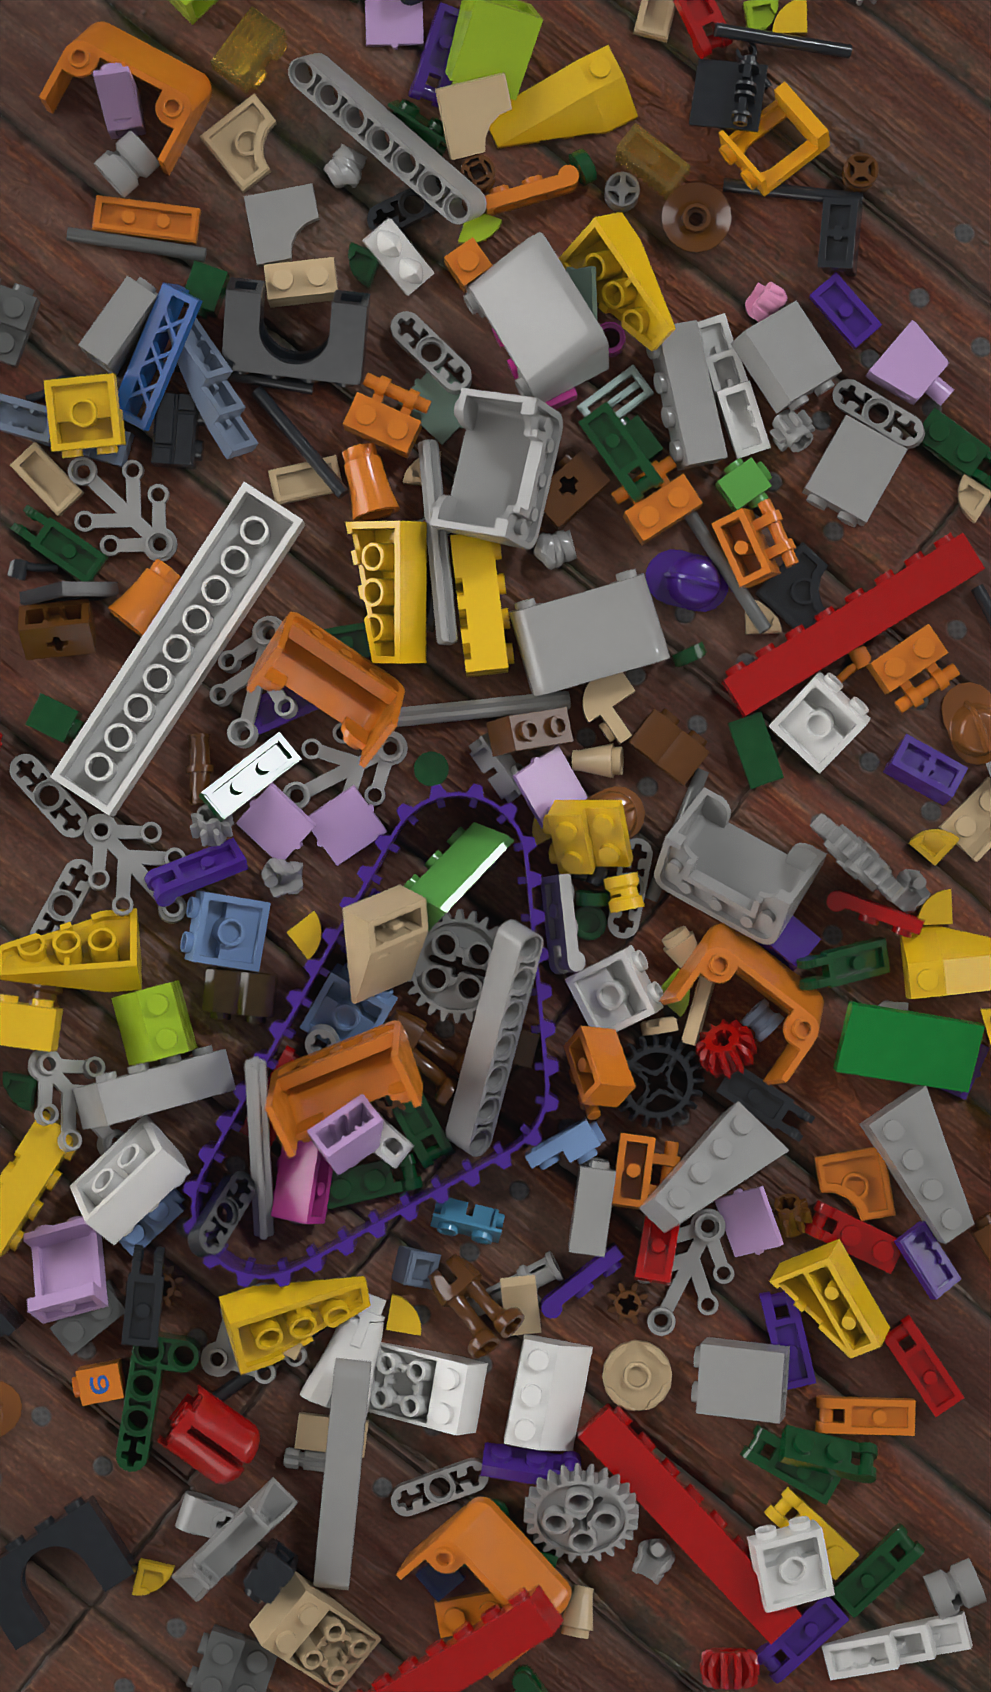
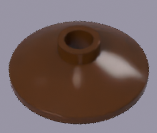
M700 182L684 184L675 189L664 203L661 215L663 230L667 238L676 247L692 253L709 251L718 246L728 234L731 225L729 203L718 189L709 184ZM692 215H699L701 217L702 223L699 226H693L689 222V218Z

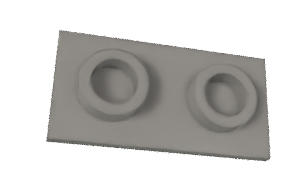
M488 732L468 746L472 751L470 753L471 757L483 773L488 772L493 767L498 772L489 778L488 781L501 800L505 798L510 803L522 794L512 776L524 767L516 763L510 754L493 757Z

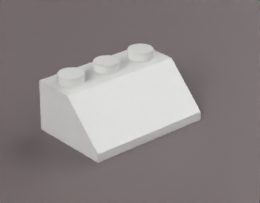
M144 1115L70 1185V1189L85 1223L115 1245L122 1237L129 1235L135 1225L146 1214L154 1211L168 1193L174 1188L179 1187L190 1173V1170L179 1150L151 1118Z
M524 1334L504 1434V1444L534 1450L573 1451L592 1355V1346Z

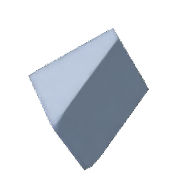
M399 1246L392 1279L403 1285L432 1289L428 1276L438 1269L441 1255Z

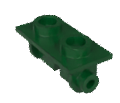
M397 99L389 102L387 106L394 110L392 114L417 133L422 140L443 157L447 147L442 145L443 142L446 143L442 121L434 117L430 120L419 113L420 108L407 99H402L401 101Z

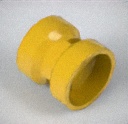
M637 872L603 879L605 889L610 892L611 899L608 902L610 913L644 907L643 897L637 890V885L639 884Z

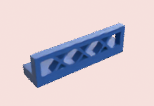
M162 284L118 390L119 406L123 412V420L142 430L149 431L203 302L188 294L189 290L178 284ZM184 302L189 303L190 305L185 317L177 321ZM170 330L174 343L171 350L164 353L169 341L167 331ZM158 367L160 373L158 382L150 386ZM143 401H145L147 408L141 419L137 415Z

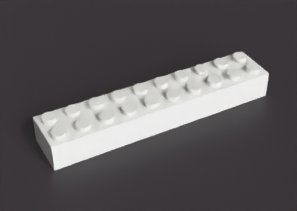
M243 482L50 776L52 779L107 815L113 817L116 815L305 527V523L301 518L246 482Z

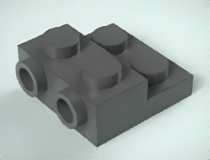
M14 283L12 289L0 285V362L18 368L41 304L37 297L33 296V289Z
M214 1624L211 1634L203 1633L197 1653L203 1654L200 1667L192 1666L186 1686L192 1688L191 1692H266L277 1656L262 1647L257 1638Z

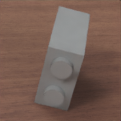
M127 275L78 344L85 355L109 373H115L117 376L137 347L158 296V293L155 292L157 289L141 277L135 281Z
M797 300L744 330L731 343L776 414L787 407L791 411L797 410L809 401L807 396L815 392L817 397L822 395L835 385L832 379L842 372V369Z
M846 415L802 493L808 496L806 501L816 508L825 510L828 507L839 513L837 518L851 527H855L857 524L863 527L904 457L907 448Z
M593 1157L587 1162L579 1164L568 1240L569 1252L605 1257L616 1178L615 1167L609 1165V1159Z
M707 1337L700 1346H696L694 1353V1367L699 1368L698 1381H694L692 1385L691 1401L696 1402V1413L780 1424L786 1414L790 1346Z

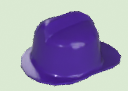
M667 550L656 555L646 569V581L650 593L657 600L668 605L692 611L706 612L720 605L728 592V585L712 560L703 555L683 550Z

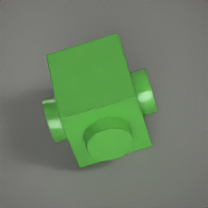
M752 457L745 462L739 458L724 469L726 475L715 484V487L733 512L747 505L753 510L758 506L759 502L769 498L766 492L772 486L769 482L772 476L761 461L756 464Z

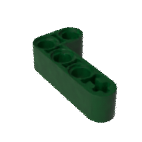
M160 1332L159 1354L155 1357L146 1356L141 1346H133L116 1450V1461L123 1470L136 1472L148 1461L152 1451L164 1370L188 1372L198 1364L201 1359L202 1347L193 1337ZM177 1347H190L194 1353L193 1361H180L176 1355ZM140 1375L149 1376L153 1381V1390L149 1392L141 1391L136 1385V1378ZM135 1410L143 1411L148 1417V1424L145 1426L135 1425L130 1417L131 1412ZM134 1437H140L137 1442L136 1451L142 1455H139L136 1460H131V1454L125 1451H128L132 1446Z

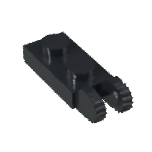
M745 1068L743 1074L736 1071L732 1073L730 1079L725 1076L716 1089V1092L733 1103L739 1101L753 1116L775 1130L776 1128L780 1129L798 1142L801 1141L804 1135L795 1127L788 1126L781 1121L787 1111L791 1110L804 1122L812 1124L815 1119L813 1115L793 1103L794 1100L772 1085H767L761 1078Z
M137 1244L134 1246L132 1270L128 1274L122 1334V1344L155 1348L159 1345L165 1275H163L165 1247L157 1246L154 1253V1273L146 1274L141 1273L145 1254L144 1247Z

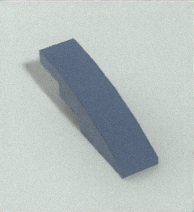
M196 318L177 362L191 397L226 459L253 452L259 443L240 416L246 407L227 381L233 371ZM169 330L167 331L171 345L173 346L174 342Z
M0 393V431L51 447L47 407ZM125 431L126 445L118 446V453L97 455V448L83 449V457L123 467L124 463L128 460L135 435Z

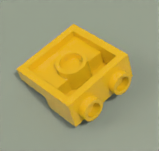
M115 373L43 380L52 452H62V458L84 456L83 449L97 448V455L118 453V446L126 445L123 412L119 406Z
M554 800L548 814L544 815L543 831L545 835H551L553 842L549 848V859L551 864H557L559 874H593L596 866L630 867L633 861V854L622 800Z

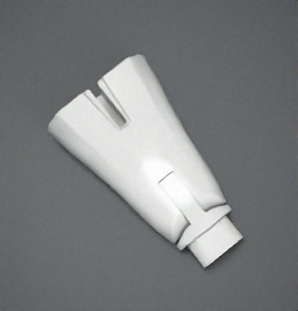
M369 1294L371 1306L337 1326L324 1353L303 1386L300 1396L308 1401L330 1408L336 1358L371 1361L367 1404L368 1413L374 1372L383 1335L384 1322L382 1321H384L385 1317L381 1314L386 1300Z

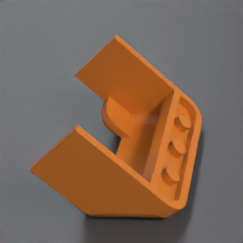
M93 23L64 49L39 96L46 110L53 114L73 76L84 78L91 75L100 61L106 64L121 63L122 67L128 66L134 79L161 93L157 99L155 111L158 119L164 125L172 128L173 131L157 160L162 171L170 176L211 99L212 86L210 80L197 69L110 23Z
M289 612L254 666L246 690L252 693L257 685L266 691H281L286 686L342 723L341 732L344 735L343 740L351 748L362 750L359 765L364 769L397 727L405 694L403 685L395 677L296 612Z
M724 923L716 924L710 927L659 1002L663 1005L680 1002L699 974L712 983H722L728 981L735 973L788 1014L783 1024V1034L788 1041V1045L763 1080L767 1085L787 1083L818 1037L824 1008L823 997L817 989H800L799 982L803 978L754 940Z
M390 1021L288 1062L272 1073L265 1110L289 1158L296 1155L298 1141H312L307 1134V1130L361 1094L369 1102L389 1095L392 1101L399 1100L400 1103L412 1101L414 1107L421 1105L423 1083L401 1021Z
M476 1497L469 1501L409 1552L396 1574L401 1580L425 1559L435 1570L441 1573H452L463 1564H466L503 1606L509 1603L507 1599L519 1589L525 1587L529 1591L535 1586L540 1585L559 1614L565 1610L572 1596L571 1587L564 1577L497 1504L486 1497ZM524 1653L491 1672L488 1676L493 1680Z

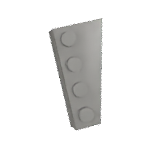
M212 1045L191 1050L193 1057L181 1059L180 1054L160 1059L161 1065L149 1068L148 1062L127 1067L129 1074L117 1077L116 1071L95 1076V1083L73 1088L82 1128L90 1129L108 1126L235 1090L236 1087L226 1049L213 1051Z
M914 1086L859 1124L885 1161L889 1171L921 1220L926 1222L938 1242L946 1244L974 1225L926 1086Z
M738 1101L716 1119L639 1209L666 1233L788 1152L789 1149Z

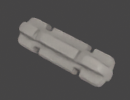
M289 1447L285 1450L284 1466L298 1469V1466H302L303 1470L324 1472L326 1453L310 1450L300 1452V1449Z

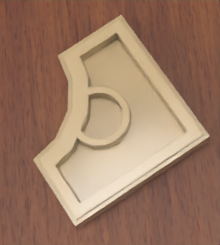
M505 73L435 89L449 159L454 160L486 152L485 138L490 125L500 114L512 109Z
M253 94L204 132L200 139L240 190L245 193L271 172L264 157V144L268 133L277 123L258 97Z

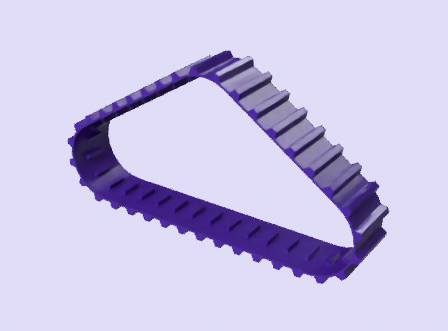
M440 784L431 786L429 799L421 801L414 808L402 803L396 809L401 821L395 827L391 836L378 835L375 844L382 852L373 867L361 866L357 873L364 882L356 898L343 897L339 905L341 908L359 902L363 900L372 882L381 884L383 878L377 875L390 850L398 854L400 847L394 843L409 821L414 826L419 822L415 817L418 812L436 802L438 808L442 809L446 808L444 800L468 799L470 800L469 807L476 809L478 802L492 807L501 814L496 821L502 825L507 820L516 831L520 843L514 844L513 847L515 852L523 850L526 877L517 878L518 885L527 884L529 914H521V922L530 921L531 930L535 932V926L545 921L544 911L534 909L531 889L542 883L541 874L532 872L529 868L528 853L537 846L535 838L522 835L519 826L514 821L517 808L512 803L501 807L498 806L495 802L483 797L482 786L473 784L467 793H447ZM344 920L339 928H326L322 934V937L329 946L321 959L311 958L305 964L304 968L311 977L304 989L296 988L288 994L286 999L293 1007L288 1018L277 1019L270 1026L269 1031L275 1037L270 1050L261 1049L253 1056L265 1060L266 1069L269 1067L275 1070L279 1062L273 1059L285 1036L290 1039L295 1036L297 1031L290 1027L303 1005L307 1008L312 1006L314 1001L308 998V995L320 974L325 977L329 976L331 970L326 968L325 965L338 943L342 946L346 945L345 937L342 936L345 931ZM545 947L542 948L539 963L549 958L548 949ZM539 966L535 975L536 987L532 988L530 996L537 995L539 1024L531 1025V1032L540 1033L543 1061H536L534 1064L535 1071L544 1070V1095L536 1094L535 1103L541 1104L539 1112L530 1126L523 1122L520 1126V1130L523 1133L518 1138L503 1147L500 1141H497L493 1144L494 1152L474 1163H471L469 1158H466L462 1161L463 1169L443 1180H440L438 1174L431 1178L432 1186L412 1197H409L407 1191L399 1197L401 1203L381 1214L377 1212L376 1208L368 1214L370 1220L350 1231L344 1225L337 1231L339 1237L319 1248L313 1242L306 1248L308 1254L288 1262L287 1257H283L278 1260L276 1265L255 1264L256 1258L249 1257L246 1261L236 1257L227 1250L229 1245L226 1243L221 1252L205 1257L203 1263L208 1268L220 1264L227 1270L236 1273L238 1285L248 1287L254 1278H274L280 1287L289 1285L296 1270L306 1266L313 1273L323 1269L328 1253L338 1249L345 1256L351 1254L358 1243L357 1237L366 1232H370L377 1239L386 1234L388 1220L400 1214L406 1220L411 1221L417 1217L419 1203L432 1197L442 1204L449 1198L450 1186L464 1180L473 1187L480 1183L481 1169L496 1163L504 1170L511 1166L510 1153L518 1150L524 1143L537 1146L542 1140L538 1127L543 1121L545 1112L557 1110L558 1097L549 1091V1076L559 1071L557 1058L546 1053L545 1038L555 1034V1024L552 1020L543 1018L542 1001L552 996L550 984L540 981ZM245 1080L240 1082L233 1092L240 1100L236 1110L225 1111L215 1123L222 1131L221 1137L218 1141L210 1140L201 1148L198 1154L205 1164L200 1174L193 1175L185 1182L183 1192L192 1198V1216L183 1225L186 1234H189L204 1209V1193H208L212 1186V1183L205 1181L214 1161L216 1160L219 1163L224 1161L227 1154L222 1152L221 1149L232 1129L239 1132L245 1124L238 1120L247 1105ZM212 1231L209 1232V1233L204 1234V1235L206 1236V1238L208 1237V1235H209L210 1233H212Z

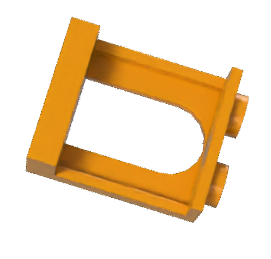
M783 82L774 89L775 100L761 111L758 132L736 130L729 136L723 130L719 132L721 143L719 152L729 165L735 163L742 171L740 175L746 185L751 190L757 188L764 197L830 146L828 129L786 82ZM788 118L807 141L771 169L759 172L744 155L745 151L781 121Z

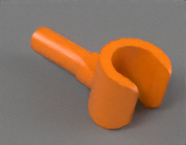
M861 646L848 653L853 664L847 666L836 676L841 683L852 673L854 674L857 670L870 663L871 656L866 646Z

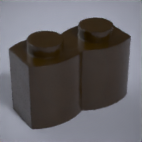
M206 968L202 1010L210 1011V1018L231 1020V1014L245 1015V1022L264 1024L266 1023V1017L272 1018L275 1015L279 975L223 968Z

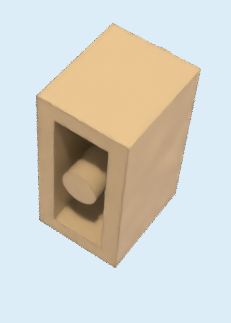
M334 257L264 265L267 299L270 307L332 301L335 290H338Z

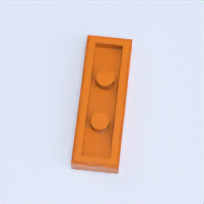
M96 195L92 230L197 245L201 209Z

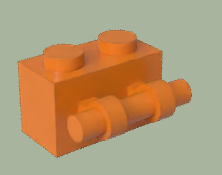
M368 372L363 381V386L374 390V394L370 398L357 392L343 422L344 430L408 459L422 429V422L411 417L413 410L416 409L427 414L432 401L421 397V392L412 388L408 391L391 383L392 379L384 375L377 377ZM385 396L403 403L401 411L383 404Z
M670 455L660 462L655 460L651 463L665 483L660 485V489L645 499L642 498L635 503L622 484L621 487L611 493L617 505L628 498L634 506L624 512L623 518L641 546L683 520L690 513L700 509L703 504L684 474L671 482L669 481L666 474L677 467ZM641 473L632 480L636 482L641 477H643L645 473Z
M770 498L757 504L762 513V516L757 519L753 510L741 508L711 523L739 586L743 588H752L780 574L781 572L775 561L777 557H782L786 568L799 563L794 552L796 546L793 539H788L781 524L783 517L779 509L775 510ZM765 528L769 529L775 545L771 547L768 546L762 532Z
M927 624L866 665V668L885 695L897 687L901 689L904 696L894 702L901 714L912 706L916 709L924 703V698L938 689L943 691L950 686L951 680L960 675V672L953 663L942 670L936 664V661L948 654V651L930 624ZM925 669L930 678L915 688L909 679Z
M580 1026L563 1046L570 1065L569 1076L571 1082L577 1086L579 1092L577 1100L580 1108L585 1110L587 1119L595 1120L601 1116L598 1106L618 1107L636 1087L616 1029Z
M621 1133L619 1135L615 1164L616 1178L612 1206L640 1210L639 1208L648 1199V1196L658 1187L657 1185H650L652 1164L662 1166L661 1184L681 1160V1157H678L679 1143L665 1141L664 1154L654 1153L656 1138Z

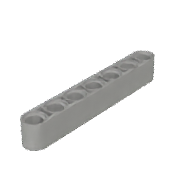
M313 53L296 58L290 63L288 76L291 83L453 224H462L480 217L485 212L487 201L485 195L478 187L322 53ZM308 66L311 67L313 76L309 74ZM334 87L338 92V99L334 95ZM359 110H361L364 115V122L360 118ZM385 132L389 135L390 144L385 139ZM411 154L413 155L416 161L415 167L410 160ZM436 176L441 181L442 189L437 186ZM462 199H463V200L466 202V204H467V207H468V211H467V212L464 210V208H463V206H462Z
M508 920L503 923L495 936L446 1127V1138L473 1157L484 1154L492 1142L543 948L542 937L515 920Z
M336 1358L313 1587L349 1590L371 1361Z

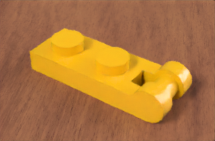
M787 1487L781 1493L782 1498L775 1506L771 1504L764 1513L780 1528L789 1526V1520L785 1515L792 1507L799 1512L795 1517L807 1516L810 1520L814 1519L823 1529L831 1577L837 1580L859 1556L858 1551L790 1487Z

